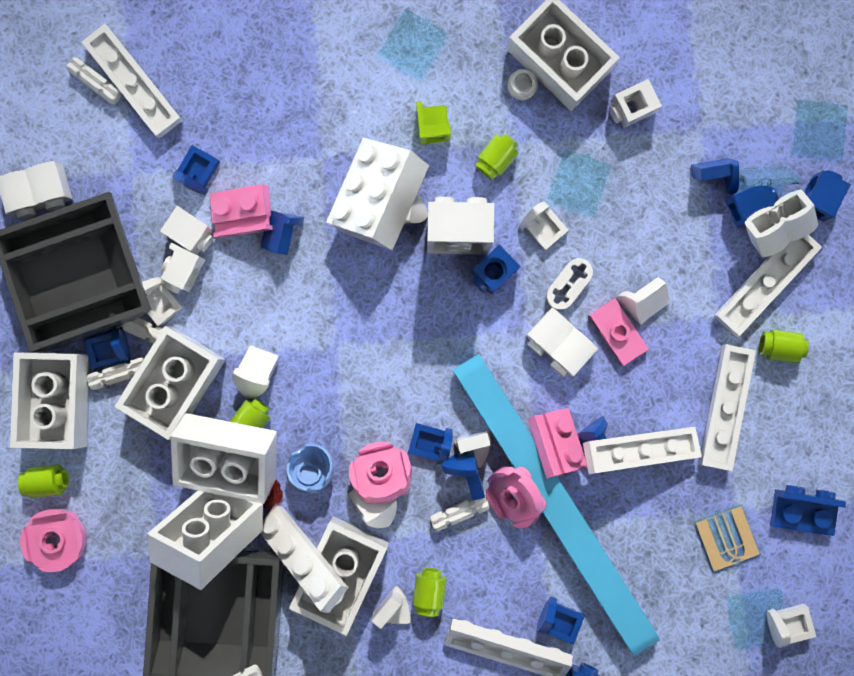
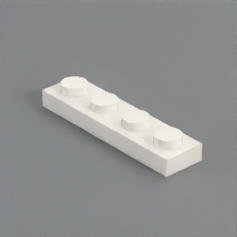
M103 24L81 42L158 139L183 121L106 24Z
M810 235L796 241H790L783 250L769 256L719 309L714 317L735 337H739L818 253L822 246Z
M728 344L722 345L702 444V457L699 460L700 465L733 471L756 350Z
M696 427L583 443L589 475L702 457Z
M275 504L263 519V531L260 534L319 611L329 613L348 587L287 511Z
M452 619L444 641L445 646L543 676H566L572 667L573 655L564 653L558 648L541 646L528 639H519L505 635L499 630H489L473 625L466 620Z

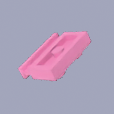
M260 184L210 194L212 224H215L214 238H227L273 230L269 220L271 206L268 185Z
M569 408L528 418L546 479L587 468L586 459Z

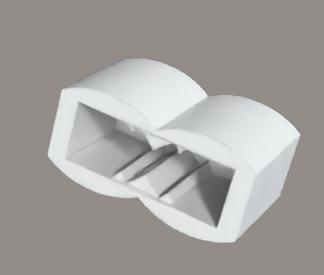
M56 161L41 163L25 170L0 176V196L5 213L17 217L18 220L33 218L36 216L35 211L44 208L47 211L58 210L65 207V202L73 200L64 167Z
M802 190L784 195L774 206L755 212L745 221L751 243L762 257H768L780 252L790 241H796L810 235L819 225L814 204Z
M551 308L526 335L530 340L527 345L539 356L545 353L553 361L550 366L562 377L566 374L573 377L598 350L585 335L578 331L554 308Z

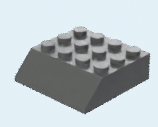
M106 192L0 229V265L29 352L46 353L115 329L125 323L133 322L151 311L111 192ZM110 313L116 314L115 316L109 317Z
M242 550L202 590L151 563L143 676H233L239 672L243 674L244 669L252 665H257L263 676H274L279 647L284 564L275 552Z

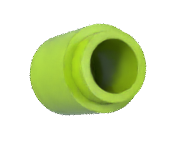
M495 134L478 155V161L474 166L493 181L497 176L501 177L519 153L515 149L518 144L506 134H503L502 137Z
M771 329L770 332L763 331L761 334L759 355L766 356L767 360L799 363L808 354L809 342L804 340L803 333Z
M254 398L252 402L246 399L229 422L263 428L271 418L267 413L270 408L257 398Z
M60 464L31 467L19 474L18 489L22 496H28L31 499L62 495L69 486V474Z
M426 567L423 568V572L416 573L413 605L415 606L416 614L427 617L439 616L440 609L444 606L447 577L441 575L440 569Z

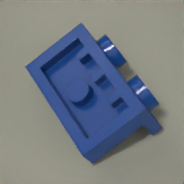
M786 485L785 490L775 489L771 526L830 536L835 535L838 507H846V501L836 499L835 492L816 489V495L805 494L806 488Z

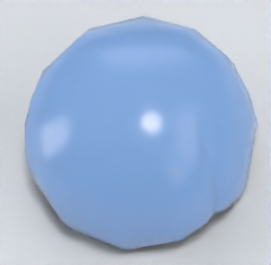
M311 443L305 444L301 449L293 452L286 467L289 483L297 491L305 493H315L325 488L329 484L334 471L331 455L322 446ZM307 465L314 466L316 469L307 467Z

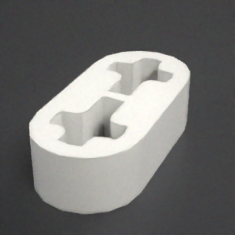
M576 258L570 261L546 292L547 304L555 310L568 308L593 276L591 264L583 258ZM582 265L585 268L583 270V274L586 276L585 279L579 277L572 284L569 281L574 274L571 267L577 268ZM565 285L568 286L569 290L564 296L567 302L561 301L556 304L553 301L555 299V295L552 293L553 290L560 291Z

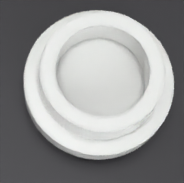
M520 69L510 75L507 88L513 98L528 100L536 93L538 81L531 71Z

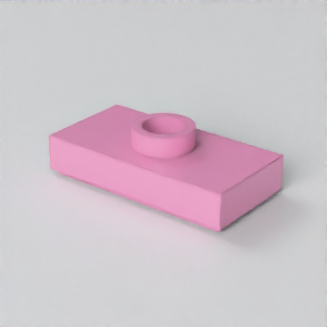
M615 298L588 315L621 366L626 365L649 350Z

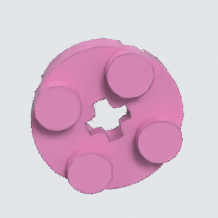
M376 442L363 447L358 452L359 456L355 459L354 463L352 461L349 466V478L353 489L365 503H387L397 499L399 496L405 495L409 490V483L412 479V467L409 457L405 451L393 447L391 443ZM383 467L384 471H388L381 478L374 477L373 474L377 473V468Z
M502 467L487 480L489 488L486 489V497L492 510L502 520L507 517L514 523L511 526L516 528L529 527L547 507L545 499L541 496L538 487L531 479L530 472L524 467L516 469Z
M51 508L35 514L27 526L23 528L20 536V547L24 558L29 563L32 562L35 566L40 567L38 569L43 572H58L68 568L82 557L86 546V531L83 523L75 513L61 508ZM52 532H55L60 537V542L57 545L58 548H54L53 543H47V538L52 535Z

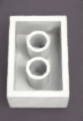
M545 0L509 37L506 49L527 70L531 71L537 80L571 112L613 70L620 58L560 0Z
M363 138L326 223L349 236L393 250L429 165L411 150Z
M436 197L435 202H428L427 254L488 255L494 243V203H487V199L481 197L468 198L467 202H454L453 197Z
M164 326L114 407L167 440H170L171 434L185 413L193 414L226 359L176 328Z
M14 353L10 448L77 449L87 447L89 394L87 375L89 374L90 367L88 355Z
M185 413L171 434L173 486L264 504L276 480L277 431Z
M197 491L147 533L149 562L202 590L263 531V504Z
M333 516L317 550L347 585L348 589L331 611L324 613L319 611L303 588L299 586L289 609L347 636L384 557L389 542Z

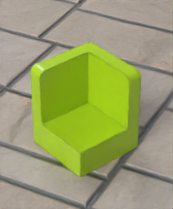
M416 102L420 145L450 141L451 131L447 107L445 105L423 107L422 102Z

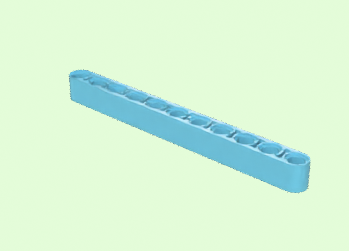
M477 354L453 369V373L461 382L465 392L478 409L488 428L492 431L496 441L511 461L512 466L515 469L524 467L530 472L532 481L538 487L541 496L547 504L546 509L543 511L545 518L561 540L560 542L571 559L575 562L579 572L594 592L593 594L609 616L619 635L627 644L632 655L635 657L660 641L656 631L558 477L554 476L546 479L534 439L481 356Z

